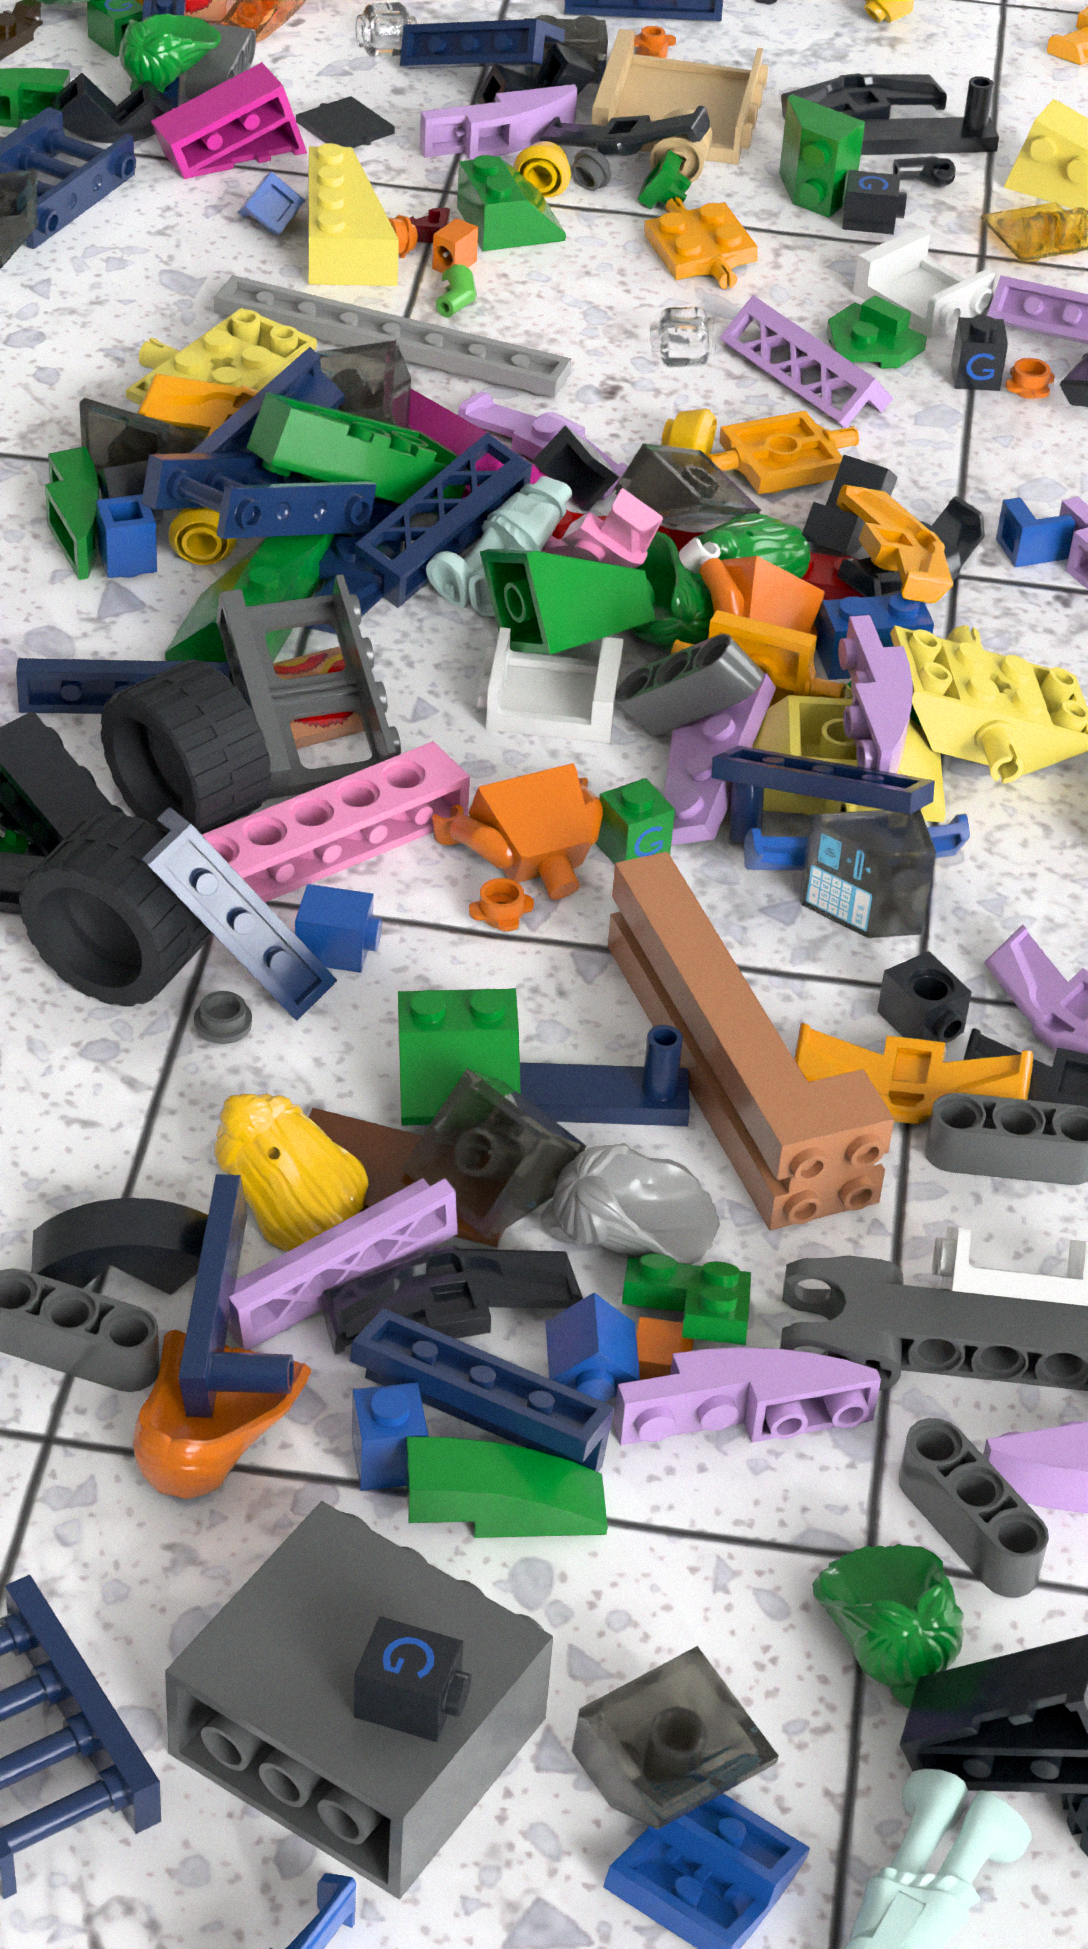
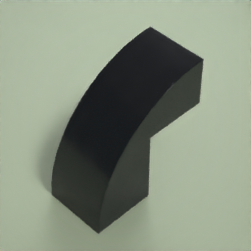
M554 43L536 78L494 64L475 100L478 104L495 103L497 93L572 84L576 85L578 95L589 83L595 71L581 52Z
M83 73L79 74L51 98L52 108L62 111L63 127L80 137L102 143H114L125 134L133 136L134 141L156 135L151 121L172 110L171 101L150 81L144 82L121 103L116 105Z
M843 455L826 505L813 502L802 535L808 542L850 555L857 552L862 547L858 539L865 522L855 513L845 512L837 506L836 501L843 485L873 489L887 492L891 496L898 476L888 468Z
M148 1198L101 1200L71 1208L50 1218L33 1230L31 1272L83 1289L112 1265L171 1296L198 1273L208 1215L182 1204Z

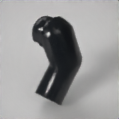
M929 156L895 159L893 162V174L900 175V180L918 179L941 188L951 184L955 178V164L948 158Z

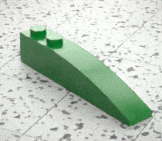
M348 533L265 537L201 593L166 649L165 660L227 662L216 622L220 592L241 589L246 607L311 598L322 580L319 579V562L334 536L347 537ZM293 628L271 631L265 635L272 663H274Z

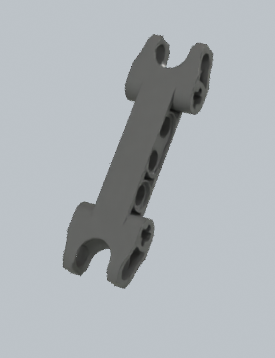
M846 1255L831 1258H804L786 1264L782 1301L793 1309L818 1314L829 1321L797 1322L782 1328L779 1349L794 1350L801 1346H812L826 1350L820 1355L844 1359L877 1369L881 1378L879 1391L895 1385L901 1377V1370L1088 1391V1306L904 1285L903 1273L900 1268L890 1261L877 1258ZM806 1279H817L828 1284L831 1289H807L799 1286L798 1283Z

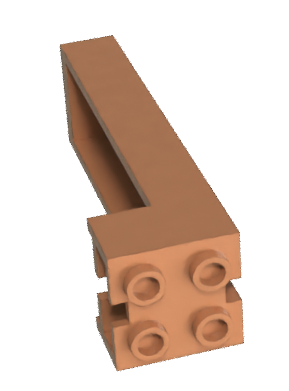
M663 852L615 863L612 898L620 912L610 914L608 949L652 1026L670 1025L682 1033L683 1043L680 1068H688L689 1090L768 1229L774 1230L794 1224H805L813 1219L849 1210H860L869 1205L879 1203L885 1168L882 1163L874 1164L884 1154L889 1152L894 1117L864 1069L808 1082L670 854Z

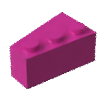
M263 62L151 121L164 155L184 179L234 169V164L256 160L258 163L271 161V156L293 152L296 156L307 153L284 86Z

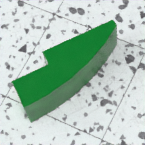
M54 68L0 69V126L19 128L23 120L32 119L47 107L52 108L51 98L70 83V70Z
M86 446L48 453L50 483L45 484L47 525L78 580L89 578L98 554L96 500H99L98 478L94 462Z
M407 1436L406 1489L408 1523L473 1522L474 1538L607 1535L608 1524L602 1473L570 1460L502 1443L452 1437Z

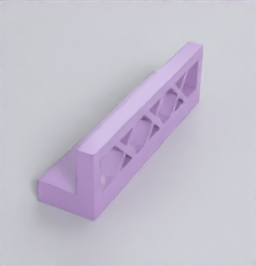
M1000 276L987 316L994 319H1004V324L1008 327L1088 344V294Z
M752 295L719 337L724 344L844 428H847L866 402L882 413L893 400V397L874 377L754 295ZM752 321L760 328L761 339L747 343L737 340ZM784 345L790 349L791 360L777 364L771 363V348ZM814 366L821 371L820 382L804 386L801 384V369ZM845 387L853 395L839 411L832 406V390ZM822 393V398H820L816 394Z
M424 1178L239 1278L236 1280L234 1294L228 1297L230 1306L229 1333L240 1348L250 1350L324 1309L322 1296L324 1290L416 1257L424 1250H430L457 1235L455 1190L446 1179L429 1186Z

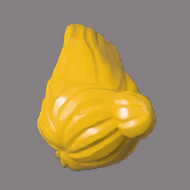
M243 1093L226 1098L223 1110L220 1113L221 1124L218 1126L216 1134L217 1140L214 1144V1156L221 1171L228 1175H241L245 1202L252 1210L259 1230L266 1241L278 1249L291 1251L359 1213L363 1208V1202L369 1186L363 1164L346 1149L333 1142L319 1126L303 1114L300 1105L292 1104L289 1098L282 1095L272 1096L268 1093L259 1095Z

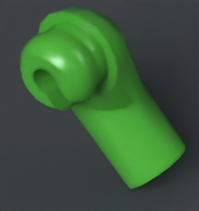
M462 264L452 265L442 275V281L448 280L450 285L445 287L448 292L436 300V308L446 318L451 317L475 301L477 297L473 273Z

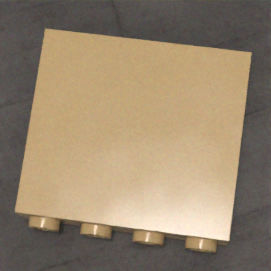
M619 29L592 107L591 125L606 126L611 118L649 115L651 121L663 119L673 110L682 108L696 110L698 106H705L712 130V141L706 160L738 165L742 149H750L752 132L756 127L758 109L761 108L763 90L766 89L769 65L762 64L763 48L757 47L751 70L633 54L635 31ZM655 141L644 144L640 151L651 152Z

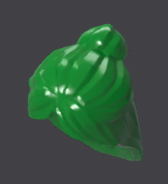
M154 14L140 22L130 20L121 39L119 50L123 69L132 79L130 92H134L144 82L150 81L158 90L164 93L165 87L187 72L207 52L220 44L221 34L215 27L197 17Z
M761 513L735 516L730 521L706 531L703 535L694 537L700 540L702 546L707 542L717 544L720 548L718 559L721 561L759 556L800 579L806 574L811 560L810 546L798 527L783 523L778 519Z
M656 532L647 549V557L644 563L635 568L645 570L646 579L653 588L655 599L652 606L656 620L631 628L636 637L653 643L659 649L671 654L676 639L693 645L708 639L710 620L714 615L710 591L701 575L694 574L685 568L679 558V552L673 540L664 533Z
M897 1544L886 1547L865 1546L856 1549L852 1553L845 1554L840 1559L830 1562L828 1568L822 1570L812 1583L814 1597L825 1607L829 1616L840 1629L852 1648L862 1671L879 1683L890 1687L893 1698L907 1709H910L919 1677L947 1670L961 1652L964 1637L962 1628L964 1613L956 1604L953 1587L943 1571V1561L933 1552L922 1546Z

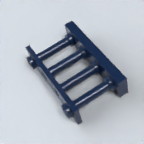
M47 107L0 140V214L9 217V213L13 210V218L20 221L32 206L36 204V225L26 236L27 247L36 249L135 175L136 158L134 156L133 136L125 134L106 149L93 146L65 136L62 111ZM59 153H64L87 163L79 168L54 159V157ZM34 171H38L62 181L53 186L28 176ZM32 188V197L37 199L21 215V202L5 197L2 194L11 189L26 195Z
M253 452L149 454L142 504L155 510L209 508L220 513L216 536L222 539L368 532L377 484L371 481L315 483L304 478L301 473L291 471L290 476L279 475L262 467L263 459Z
M30 1574L5 1585L7 1615L0 1618V1657L9 1652H12L17 1657L25 1653L33 1668L31 1669V1677L0 1691V1722L41 1703H44L48 1708L56 1704L65 1720H63V1729L0 1758V1790L73 1755L79 1760L89 1757L98 1773L95 1774L96 1782L0 1828V1894L3 1899L17 1893L13 1854L101 1811L108 1809L114 1814L121 1810L135 1834L162 1822L160 1780Z

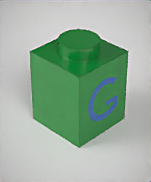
M95 0L87 2L88 38L114 57H118L120 42L130 20L142 21L143 5L136 0Z
M647 778L600 793L599 800L603 807V817L596 845L614 865L617 862L663 852L671 853L675 808Z

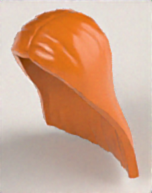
M176 1329L170 1330L164 1335L157 1380L148 1399L141 1407L135 1423L133 1449L136 1464L141 1475L159 1493L182 1499L203 1496L217 1490L241 1455L262 1434L289 1412L307 1383L311 1373L309 1366L305 1363L294 1361V1381L291 1394L217 1392L212 1418L186 1417L178 1379L186 1333ZM226 1344L224 1352L255 1353L254 1351L239 1347L231 1349Z

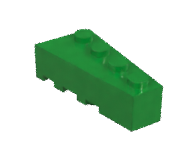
M270 392L265 394L247 445L250 451L263 459L261 466L276 474L290 476L291 471L301 473L304 478L315 483L371 481L377 484L375 496L400 504L407 501L460 456L421 431ZM466 485L447 486L443 490V499H461Z

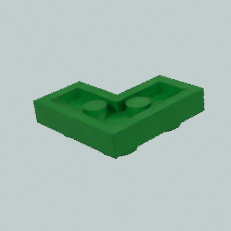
M646 1254L641 1258L628 1257L622 1304L684 1312L682 1338L746 1345L751 1272L740 1271L735 1265L720 1261L707 1262L703 1266L677 1263L674 1258L663 1254Z

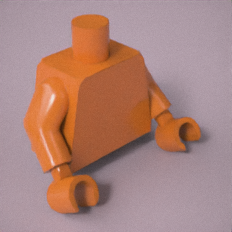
M574 763L479 786L469 809V816L464 815V809L461 805H455L450 808V818H443L437 814L432 815L434 839L442 845L461 843L471 848L493 866L501 868L508 879L514 880L517 883L541 877L549 898L557 900L573 894L580 887L573 869L583 864L590 847L598 840L603 807L599 798L588 789V779L585 777L579 778Z

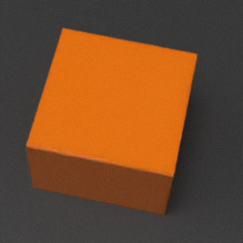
M456 218L434 233L432 269L443 273L454 264H462L466 267L474 264L477 261L478 226Z
M639 1316L636 1339L640 1380L670 1375L672 1354L693 1351L694 1339L682 1338L683 1323Z

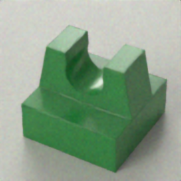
M669 149L645 177L637 200L649 209L657 201L666 205L667 201L671 198L675 201V197L680 198L684 202L687 197L685 192L689 189L692 182L679 172L682 158Z

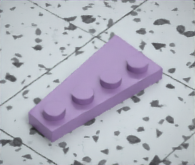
M767 673L763 674V680L759 687L746 700L673 729L664 798L675 808L671 846L715 839L731 800L732 782L712 778V757L735 746L752 748L776 690Z

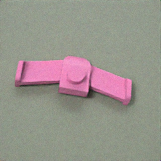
M622 488L605 522L593 513L588 512L569 525L562 539H556L551 535L541 552L635 569L644 563L647 557V549L663 519L660 514Z

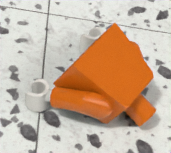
M693 538L680 550L679 558L684 567L694 574H700L711 594L714 614L716 610L815 636L818 635L814 621L825 591L759 556L721 561L718 559L720 556L718 545L707 542L702 546L698 538Z

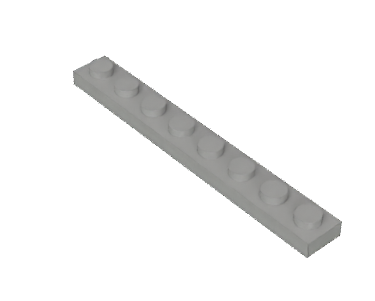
M234 275L229 278L214 296V313L230 316L240 308L252 310L277 323L291 326L301 333L316 338L320 342H334L357 348L364 353H378L398 358L405 363H418L442 369L449 374H462L482 379L493 385H506L523 389L537 396L547 395L556 397L571 374L572 358Z

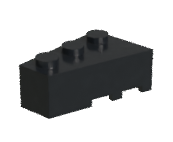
M34 711L0 727V830L6 833L7 829L16 830L19 834L25 836L31 843L27 847L30 855L47 857L84 819H89L93 814L101 812L106 814L111 812L124 813L120 807L109 802L97 787L91 772L86 767L78 765L64 748L59 734L52 727H47Z
M1088 1634L920 1676L899 1743L912 1772L921 1769H935L955 1774L965 1782L968 1791L1088 1794Z

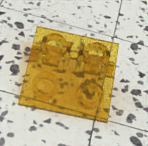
M1057 202L981 215L984 223L1021 262H1036L1041 258L1057 255H1074L1079 251L1088 250V210H1085L1083 207L1064 210Z

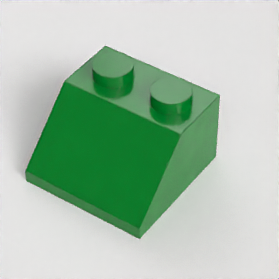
M792 94L787 98L779 174L794 205L830 218L844 207L849 170L859 171L865 121Z
M481 155L472 160L459 161L457 208L465 222L478 226L477 243L482 251L565 241L566 233L539 189L502 157Z
M516 988L398 991L401 1126L521 1123L519 1023Z

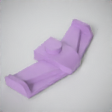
M483 391L465 400L459 406L458 416L477 427L511 437L512 449L533 460L566 425L590 443L620 477L600 500H604L633 480V475L628 465L624 462L617 464L585 438V427L560 414L546 412L538 417L495 404L491 395Z
M1021 925L985 960L984 964L1032 1024V1032L1038 1040L1055 1052L1057 1048L1088 1054V971L1082 968L1067 982L1030 936L1027 928Z

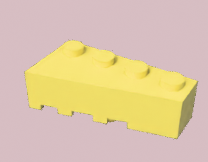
M1053 99L1034 120L1004 188L1088 213V118Z
M333 143L309 146L308 284L397 286L399 239L353 148L341 147Z

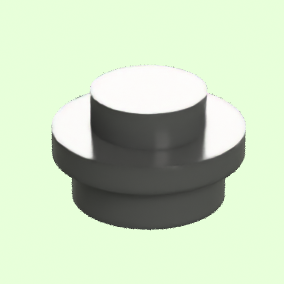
M582 149L575 155L571 172L574 179L583 188L595 191L598 187H605L611 181L610 164L603 154L598 151Z
M216 991L208 994L201 1000L200 1006L194 1013V1028L197 1034L206 1041L216 1044L234 1043L246 1037L252 1028V1013L244 999L238 994L230 991Z

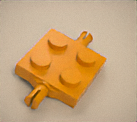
M675 197V201L671 198L665 205L668 213L663 214L661 217L644 221L645 237L675 280L692 276L711 275L715 277L721 288L727 289V285L729 288H732L737 282V276L731 269L757 261L758 246L725 202L708 203L701 208L688 210L683 201Z
M806 410L722 426L720 428L719 443L725 452L707 454L705 464L709 474L733 469L740 471L758 494L777 493L784 489L809 484L817 485L836 478L843 458L837 449L857 446L859 444V433L855 426L833 431L825 429L816 424Z
M716 610L710 620L708 639L724 633L729 634L762 669L763 673L768 674L776 687L768 708L788 695L844 699L846 684L821 679L816 675L814 655L817 636ZM676 639L671 654L693 646V644Z

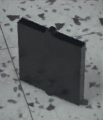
M352 96L328 104L321 103L317 108L296 114V123L326 144L333 143L341 147L355 148L363 144L370 145L372 141L395 134L394 125Z

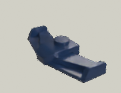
M374 497L368 532L355 533L354 537L334 536L319 562V579L328 580L329 582L313 597L332 595L336 575L343 574L349 594H356L359 599L361 618L383 598L385 575L355 554V544L398 508L395 502ZM383 541L376 549L393 560L402 552L403 541ZM329 624L304 626V628L336 634L335 629Z

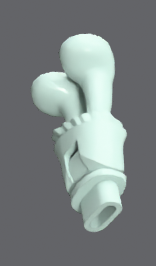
M541 476L535 484L524 485L520 492L515 493L501 507L488 515L487 520L482 525L484 532L482 537L464 559L456 553L449 551L440 552L433 556L426 566V573L430 583L450 603L464 607L470 600L475 612L481 616H495L480 551L486 549L541 552L557 524L566 513L565 503L572 496L571 488L561 481L546 476Z
M935 1769L913 1771L902 1789L903 1807L912 1818L889 1867L881 1868L880 1872L875 1874L866 1883L863 1902L855 1919L850 1941L844 1949H944L955 1932L967 1923L969 1919L967 1909L981 1900L971 1884L981 1866L987 1859L996 1863H1009L1021 1858L1032 1839L1029 1826L1020 1814L1003 1799L992 1792L981 1790L974 1797L960 1833L937 1875L924 1873L945 1832L951 1830L961 1818L967 1805L968 1790L965 1782L955 1774Z

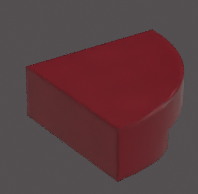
M432 208L428 210V216L415 219L414 216L409 218L411 224H414L417 229V242L433 243V234L450 222L449 208Z

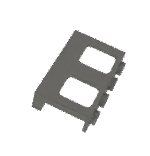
M343 574L336 575L332 595L246 607L241 589L220 592L216 622L233 684L241 692L244 700L256 716L255 719L260 729H262L266 740V748L270 756V772L272 774L267 799L306 793L401 754V743L397 728L395 726L389 727L385 716L388 703L384 684L382 681L375 682L373 676L374 651L369 637L362 638L359 629L361 624L359 599L356 594H349ZM317 624H329L335 629L346 666L344 670L294 679H281L276 675L265 635L268 632ZM347 711L357 713L362 720L372 756L370 759L316 769H308L301 764L290 723L293 720Z

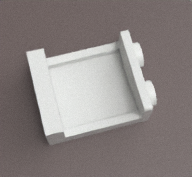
M916 227L857 256L853 294L865 301L876 295L911 312L909 327L931 339L957 326L958 317L973 318L989 310L994 296L995 272L985 269L967 279L959 276L927 257L930 233Z
M500 627L497 645H487L484 676L490 677L481 676L477 706L478 708L487 709L486 730L610 744L617 703L616 692L620 683L624 639L603 637L599 661L512 651L510 649L511 628Z
M948 1226L946 1238L936 1237L932 1274L942 1276L941 1288L958 1292L1088 1306V1241L1070 1240L1066 1277L970 1266L968 1259L971 1228Z

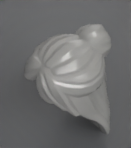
M625 1143L587 1148L572 1161L568 1162L554 1185L553 1200L548 1203L541 1214V1223L544 1229L560 1242L567 1244L579 1243L584 1246L589 1244L599 1245L614 1252L639 1257L646 1254H663L674 1258L677 1263L690 1265L701 1260L705 1253L713 1246L712 1242L720 1226L719 1216L716 1213V1207L712 1202L710 1193L702 1189L699 1179L684 1165L671 1159L648 1158L629 1148Z

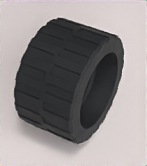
M187 660L114 694L105 703L100 722L102 725L100 734L104 756L116 787H118L125 803L131 808L136 817L144 819L149 824L160 827L169 833L157 818L170 807L190 822L202 835L257 810L269 795L268 788L271 786L272 774L270 772L271 762L262 729H260L255 719L256 716L244 700L241 692L232 685L222 672L213 669V666L205 662L199 663L197 660Z
M101 812L93 814L89 819H84L26 877L23 882L24 887L20 890L19 903L21 904L20 914L22 922L26 926V933L32 945L36 947L40 953L39 956L62 980L77 988V991L84 995L99 999L100 1002L131 1007L135 1004L143 1005L157 996L202 948L212 933L141 860L168 833L160 827L149 824L144 819L136 816H127L125 813L111 812L106 814Z

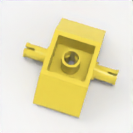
M240 308L181 351L161 343L155 338H149V342L145 341L139 352V363L145 368L153 369V371L127 388L126 398L140 406L155 373L235 387L244 385L259 392L309 347L315 351L317 339L301 333L291 326L282 325L265 318L255 311ZM182 427L207 438L209 431Z
M894 625L890 632L894 647L904 646L913 682L912 704L933 751L988 765L991 777L998 781L1001 775L1002 783L1013 782L1021 775L1029 774L1088 751V707L1076 675L1063 668L1054 667L1051 669L1029 663L1016 655L1004 656L986 651L981 644L978 630L973 627L969 631L968 625L953 629L948 635L947 640L936 637L926 630L918 629L913 631Z
M846 684L844 699L786 696L767 709L752 748L858 767L857 746L853 738H847L843 723L844 709L846 706L852 705L851 688ZM910 718L903 758L897 774L935 780L934 802L912 814L764 788L763 811L825 815V831L831 822L836 820V817L855 811L867 812L869 818L887 817V819L909 820L913 822H944L946 813L941 753L932 750L924 730Z

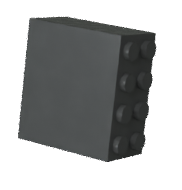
M321 1501L165 1670L168 1754L400 1900L546 1719L553 1635L544 1631L542 1626L533 1618L524 1614H515L489 1599L473 1583L466 1580H457L429 1564L416 1550L407 1546L400 1547L371 1530L367 1523L358 1516L350 1513L344 1514ZM379 1616L463 1640L462 1671L471 1674L470 1689L460 1717L448 1715L438 1742L353 1717L355 1672Z

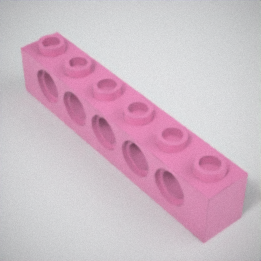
M432 741L204 833L202 836L264 902H268L307 884H311L433 833L432 815L437 814L443 818H450V808L452 806L461 805L464 809V815L468 816L470 776Z

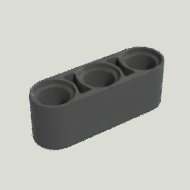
M217 23L211 25L221 34L220 44L207 52L199 62L187 71L185 80V95L187 99L191 100L250 68L256 48V33L254 29Z
M724 633L633 671L620 684L616 692V700L650 735L657 736L746 700L759 687L764 673L732 637Z
M948 1093L940 1096L934 1102L924 1150L925 1155L933 1166L951 1173L1080 1185L1088 1182V1108L1061 1103L966 1093Z
M12 1268L0 1271V1352L118 1391H141L151 1386L157 1379L160 1369L158 1325L156 1318L151 1312L139 1306L26 1270Z
M927 1418L917 1421L910 1427L907 1433L898 1476L899 1486L903 1493L987 1588L1003 1597L1018 1598L1028 1595L1036 1588L1049 1541L1048 1528L1045 1523L959 1428L951 1422L939 1418Z

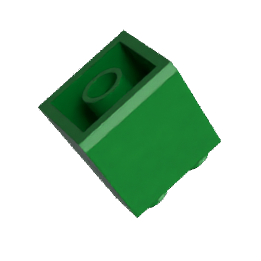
M486 549L480 551L498 631H500V627L511 628L510 649L512 651L551 655L656 620L652 606L655 599L654 591L650 582L646 579L645 570L540 551Z

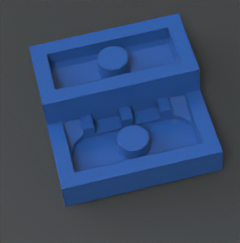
M689 1773L684 1778L685 1780L713 1791L716 1795L666 1823L650 1818L647 1830L609 1866L603 1888L697 1949H741L794 1879L807 1859L810 1847L694 1774Z

